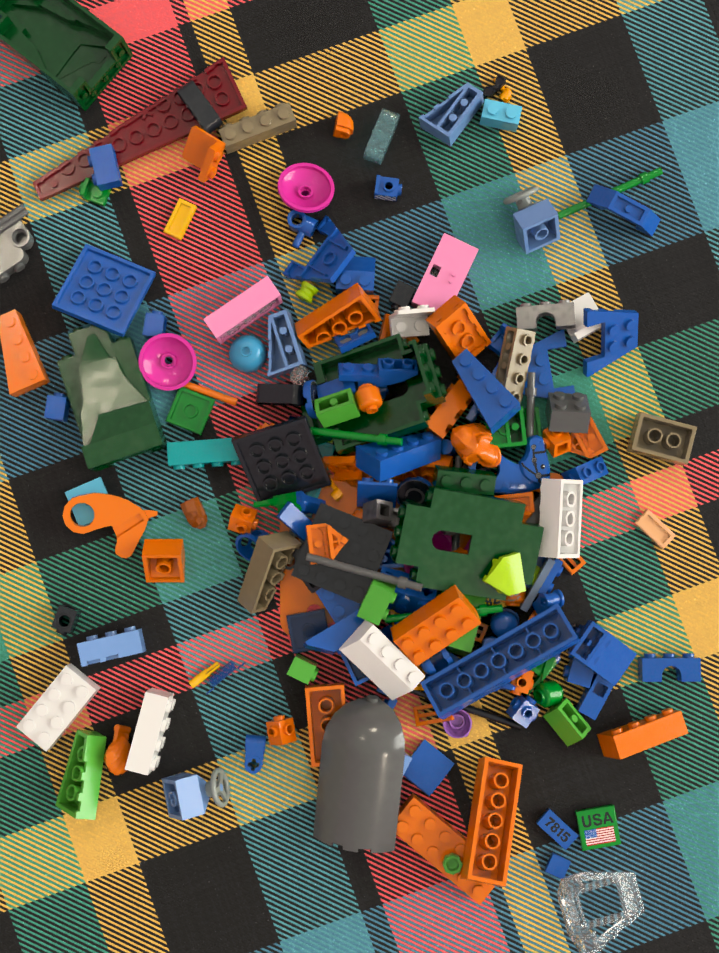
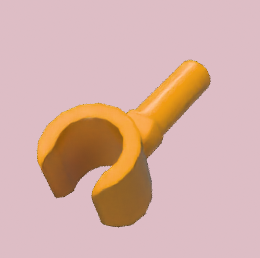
M503 86L500 89L502 93L499 95V98L504 103H507L512 98V92L509 88Z
M332 480V485L330 486L334 491L330 495L336 501H339L343 497V493Z

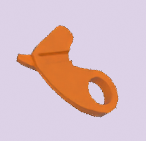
M94 492L71 498L64 506L62 516L65 525L75 533L85 534L96 529L112 526L117 537L115 553L121 558H128L133 554L144 533L148 519L157 516L158 511L143 510L131 501L119 496ZM79 503L90 505L94 511L93 521L85 526L76 524L71 518L73 506Z

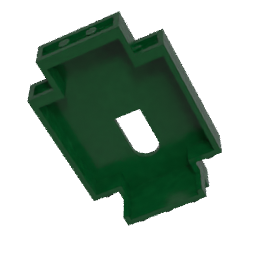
M398 333L313 363L317 378L316 383L321 385L338 379V363L377 364L378 358L411 359L417 361L418 375L405 380L408 383V391L403 396L383 402L376 413L367 414V412L360 411V417L327 427L326 429L374 435L382 433L388 434L390 437H401L429 427L428 420H430L427 408L446 402L444 395H447L444 383L441 384L439 377H442L440 368L435 366L434 360L437 359L434 349H430L427 343L418 345L415 339L407 342L406 338L403 339ZM304 398L301 410L303 416L306 415L310 427L324 428L318 418L312 419L309 417L305 409L307 399ZM314 435L317 445L333 440L336 452L341 456L356 452V446L374 443Z
M430 486L429 490L425 493L426 505L406 499V501H403L402 506H399L398 518L400 519L399 524L394 529V537L396 539L395 544L391 546L390 557H392L391 559L395 563L413 566L409 572V580L423 584V588L446 591L453 585H456L466 595L506 601V595L498 593L496 589L483 582L482 579L485 575H488L493 565V559H499L501 556L519 552L524 582L527 585H532L544 527L538 524L522 522L526 504L515 500ZM443 530L471 535L468 554L436 549L432 544L434 534Z

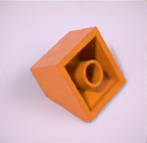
M145 539L142 560L146 583L185 582V549L183 539Z

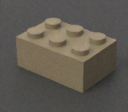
M640 412L635 416L627 451L681 466L687 465L697 427Z

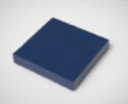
M324 608L286 615L293 654L311 651V649L304 647V642L328 628Z

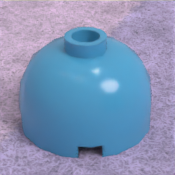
M239 336L230 345V362L240 372H256L266 362V347L255 336Z

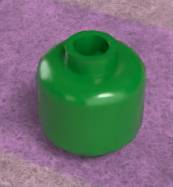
M554 680L539 683L533 693L534 699L537 701L536 703L544 708L559 704L564 694L563 688Z

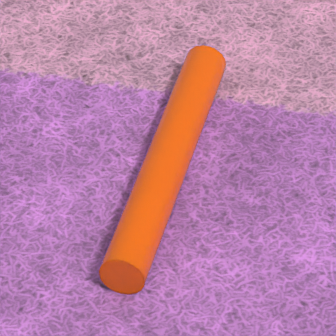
M191 382L183 386L194 392L236 406L238 401L237 398Z

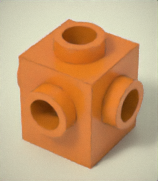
M548 427L543 430L542 438L545 448L553 458L570 451L572 438L569 432L549 431Z
M235 504L230 515L228 530L240 534H251L252 529L256 530L259 519L256 518L258 510Z
M530 670L509 682L516 686L515 691L510 690V693L521 696V693L528 694L534 684L532 679L534 671Z
M277 715L273 717V720L266 722L269 745H285L297 741L293 717L285 718V715Z

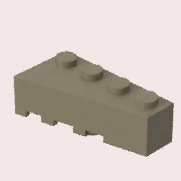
M288 531L259 536L256 541L237 599L251 614L267 609L277 590L275 588L276 584L283 580L285 576L283 571L286 565L291 564L294 559L292 554L295 549H299L302 545Z

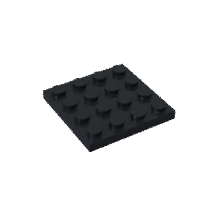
M306 415L233 437L231 440L257 502L271 499L276 495L297 491L306 493L332 485V480Z
M320 503L312 525L326 523L348 539V542L342 547L334 560L378 571L393 532L372 523H363V520ZM306 537L291 576L361 604L373 579L321 564L310 565V561H306V555L309 553Z

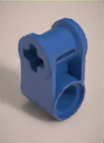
M559 589L548 594L540 593L532 606L537 615L557 603L562 607L565 601L564 595Z
M246 734L244 765L249 773L255 774L263 766L266 736ZM253 759H256V763H259L256 768H252V765L249 764Z

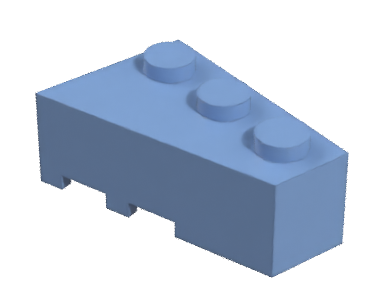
M467 82L449 95L448 99L435 105L434 109L427 114L421 115L419 117L420 127L451 147L484 103L483 92Z
M285 309L268 315L269 363L267 376L276 378L307 367V361L300 339L297 337L291 312Z
M135 626L124 628V632L117 634V630L106 632L105 637L98 638V634L86 637L87 641L77 643L81 667L146 651L142 628L136 629Z

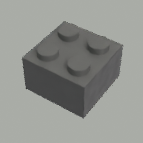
M560 391L548 392L545 413L549 431L588 434L591 411L587 395L579 392L573 394Z

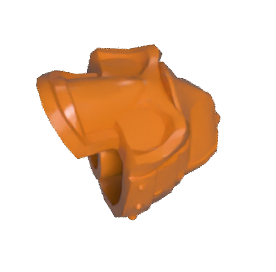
M481 423L459 425L452 429L451 444L466 465L472 466L473 463L478 462L483 467L494 468L501 462V451L498 446L490 444L493 437L486 426Z

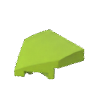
M513 552L501 556L499 559L492 560L493 565L488 575H485L482 579L483 582L492 586L498 593L506 596L526 591L519 552Z

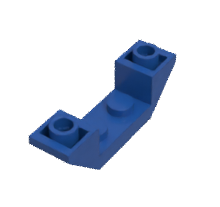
M594 184L586 200L587 203L600 210L607 209L635 224L637 230L651 237L661 220L650 208L616 190Z

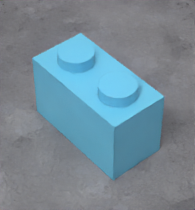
M485 99L479 125L516 132L522 106Z

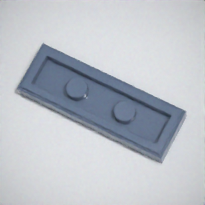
M546 557L540 567L541 569L533 585H530L526 592L524 602L519 606L523 611L528 612L539 589L555 564L553 558Z

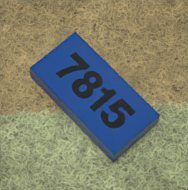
M549 808L536 821V824L565 850L578 837V834Z

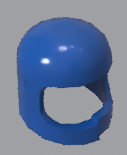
M256 529L251 534L244 533L238 535L235 542L237 551L243 558L250 561L254 551L251 547V542L254 541L256 544L259 536L269 535V533L265 530ZM243 537L248 538V544L246 546L241 545V540Z
M503 608L501 613H493L490 619V628L497 637L502 636L519 625L518 613L509 608Z
M446 648L421 663L420 666L427 675L432 676L453 664L454 661Z

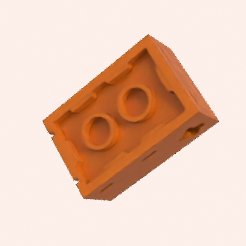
M453 295L425 319L453 360L466 348L475 357L485 349V346L487 347L492 343L466 302L456 295Z

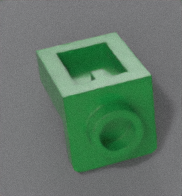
M86 177L79 187L80 196L83 200L105 207L111 189L101 191L90 178Z

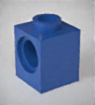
M154 310L152 313L146 312L142 334L145 338L150 339L155 335L166 333L168 318L163 315V312Z

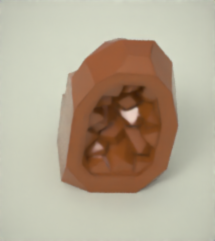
M199 497L180 504L188 523L192 527L198 529L206 527L207 514Z

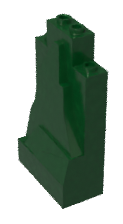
M0 0V42L44 75L55 88L84 111L90 107L133 56L124 38L75 0Z
M92 324L87 328L78 327L73 329V332L69 333L68 336L75 356L72 354L63 356L62 360L57 361L82 437L83 446L81 449L88 469L97 472L114 466L116 462L146 452L153 453L167 448V441L147 381L140 372L139 357L134 341L130 337L124 336L117 338L116 342H114L111 332Z

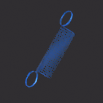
M232 663L229 666L227 664V668L225 670L222 668L220 674L216 673L214 679L211 677L208 682L213 684L211 685L213 688L206 695L218 685V682L222 681L223 677L225 679L229 676V673L234 672L233 670L237 669L236 665Z

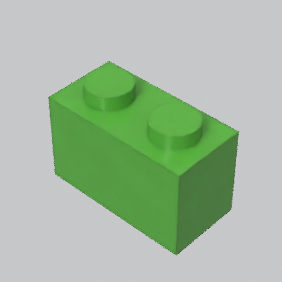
M351 388L314 400L316 416L324 428L361 416Z
M373 579L359 607L357 617L379 626L381 619L386 620L389 603L393 604L396 599V585Z
M296 654L287 675L308 685L310 680L314 682L319 669L316 668L318 663L300 654Z
M568 698L563 699L557 705L551 706L543 715L567 747L582 740L591 730L589 724Z

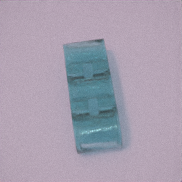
M382 108L366 146L363 159L378 165L382 164L399 123L400 114Z

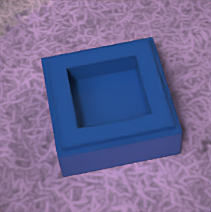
M552 852L544 870L563 880L571 861Z

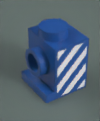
M377 175L374 199L397 201V195L401 196L402 184H399V179ZM386 185L392 186V188H391V189H386L385 186H386Z

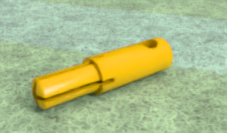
M215 662L207 669H204L188 681L192 688H195L217 670L220 664Z

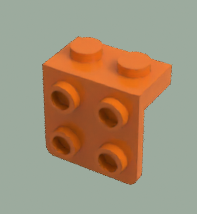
M198 126L191 128L182 157L201 169L198 180L204 183L210 178L213 179L215 177L226 143Z

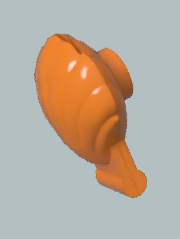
M119 724L114 726L113 741L108 746L104 755L105 764L114 775L124 774L127 771L125 766L131 748L128 741L131 728Z

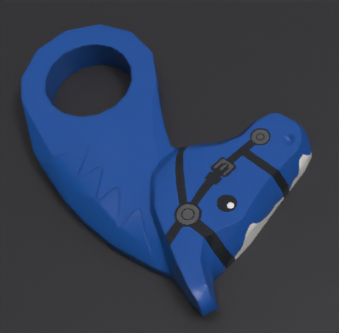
M532 435L527 438L525 453L517 464L501 455L494 493L516 494L530 492L540 488L542 478L550 479V465L542 437ZM478 462L473 463L472 466H468V469L476 470V465Z

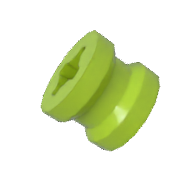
M302 281L301 288L295 292V295L306 303L311 304L313 296L319 290L310 283Z

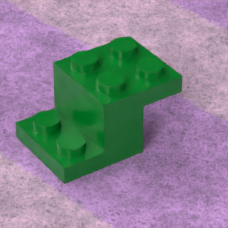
M521 406V409L491 435L493 439L490 444L504 449L525 447L527 445L526 408ZM534 407L533 435L542 437L539 407Z

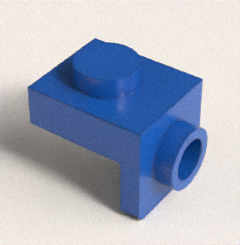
M505 323L500 326L498 332L490 340L492 343L487 346L499 356L506 326H509Z

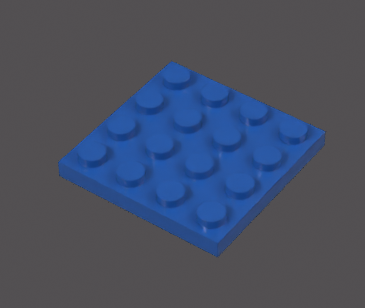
M85 244L53 301L52 308L124 337L156 276V272Z

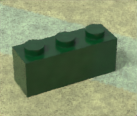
M435 465L432 484L441 488L494 496L497 476L492 471Z

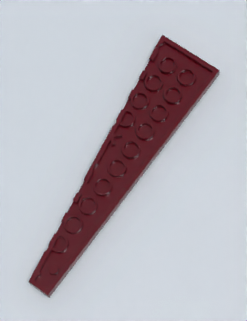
M224 57L204 69V72L198 76H193L189 79V81L191 79L194 81L222 121L248 110ZM178 86L166 97L160 98L153 105H149L108 132L107 136L101 140H96L93 142V145L85 150H81L72 159L64 161L57 168L52 169L34 181L33 185L39 199L45 201L80 185L81 182L85 181L86 177L92 179L94 170L93 167H90L87 156H90L89 148L112 144L116 152L118 166L120 167L189 136L193 126H198L202 129L177 94L176 90L180 87Z

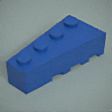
M467 348L452 361L455 371L493 435L521 409L520 402Z
M423 432L399 437L403 438L402 446L390 444L382 446L377 443L356 446V467L379 482L385 481L440 460L441 438L432 432Z

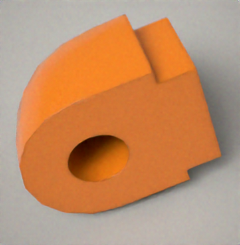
M338 111L333 136L348 139L353 134L354 122L348 114Z

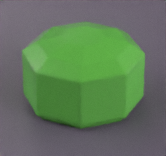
M454 853L445 855L442 862L445 871L452 875L460 872L463 865L459 855Z

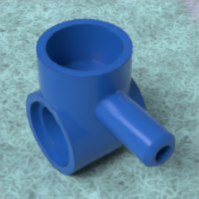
M296 210L289 212L287 216L288 226L291 231L297 233L292 246L299 248L304 236L311 238L318 225V220ZM294 218L302 219V222L298 225L292 223Z

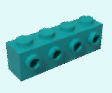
M232 438L167 443L168 466L173 467L174 470H184L185 466L192 465L193 469L204 468L205 464H212V467H223V463H231V466H238L241 463L231 442Z

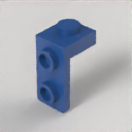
M600 456L561 473L563 479L583 480L584 485L607 475L609 472L603 458Z

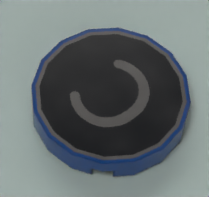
M315 380L306 381L303 385V397L307 399L305 409L312 419L318 418L314 405V400L318 399V384Z
M423 477L405 478L397 487L396 498L398 504L402 506L403 501L408 499L418 504L426 505L425 493L432 484Z

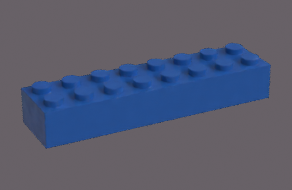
M557 603L423 680L420 684L438 718L444 720L581 641Z

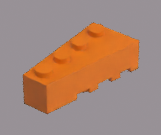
M14 309L0 315V338L9 394L18 397L50 383V379L21 313Z
M667 708L662 710L660 714L648 715L644 717L645 719L633 721L597 734L604 757L621 760L688 734L682 712L680 710H673V708Z

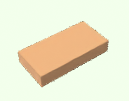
M646 509L634 522L661 549H664L676 536L649 509Z

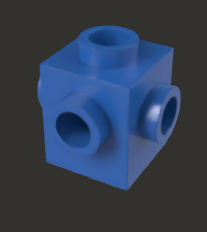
M521 694V696L512 699L506 712L514 721L527 728L537 718L540 709L535 705L537 702L529 695L525 697Z

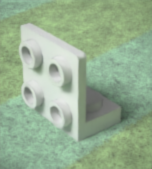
M586 293L571 301L574 302L576 328L566 330L573 343L601 329V324L586 327L583 324L584 308L598 310L590 293Z
M420 305L414 309H410V306L399 307V310H394V313L388 316L391 336L398 333L402 338L430 335L429 325L425 319L428 315L435 312V307L429 308V305Z

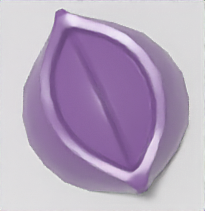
M464 710L453 714L455 720L443 722L445 732L453 738L467 737L472 727L471 717Z

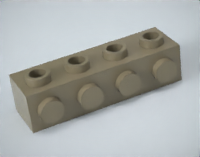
M288 102L286 104L279 103L268 111L266 109L261 110L255 116L243 117L234 124L227 123L218 130L222 142L226 143V152L229 154L297 128V123Z
M506 326L495 378L521 404L536 332Z

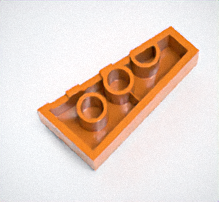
M357 282L296 322L295 329L297 337L309 349L330 341L331 337L343 336L352 329H361L366 327L368 323L373 321L377 323L382 321L377 306Z
M458 375L457 378L459 380L455 385L451 383L446 390V402L434 406L436 410L432 415L429 414V427L423 429L426 432H432L441 438V441L472 401Z

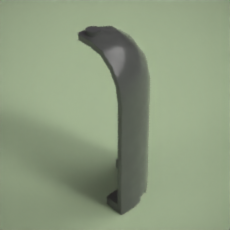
M367 695V697L359 698L343 705L330 719L322 740L313 836L327 845L332 846L335 843L343 846V850L358 852V849L370 850V853H385L395 850L405 759V739L401 723L394 710L376 695Z

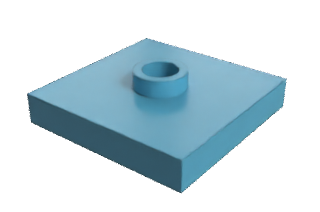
M98 477L66 491L65 495L69 502L71 498L78 495L94 492L108 494L102 478ZM79 503L72 507L78 525L85 526L93 521L94 511L90 505Z

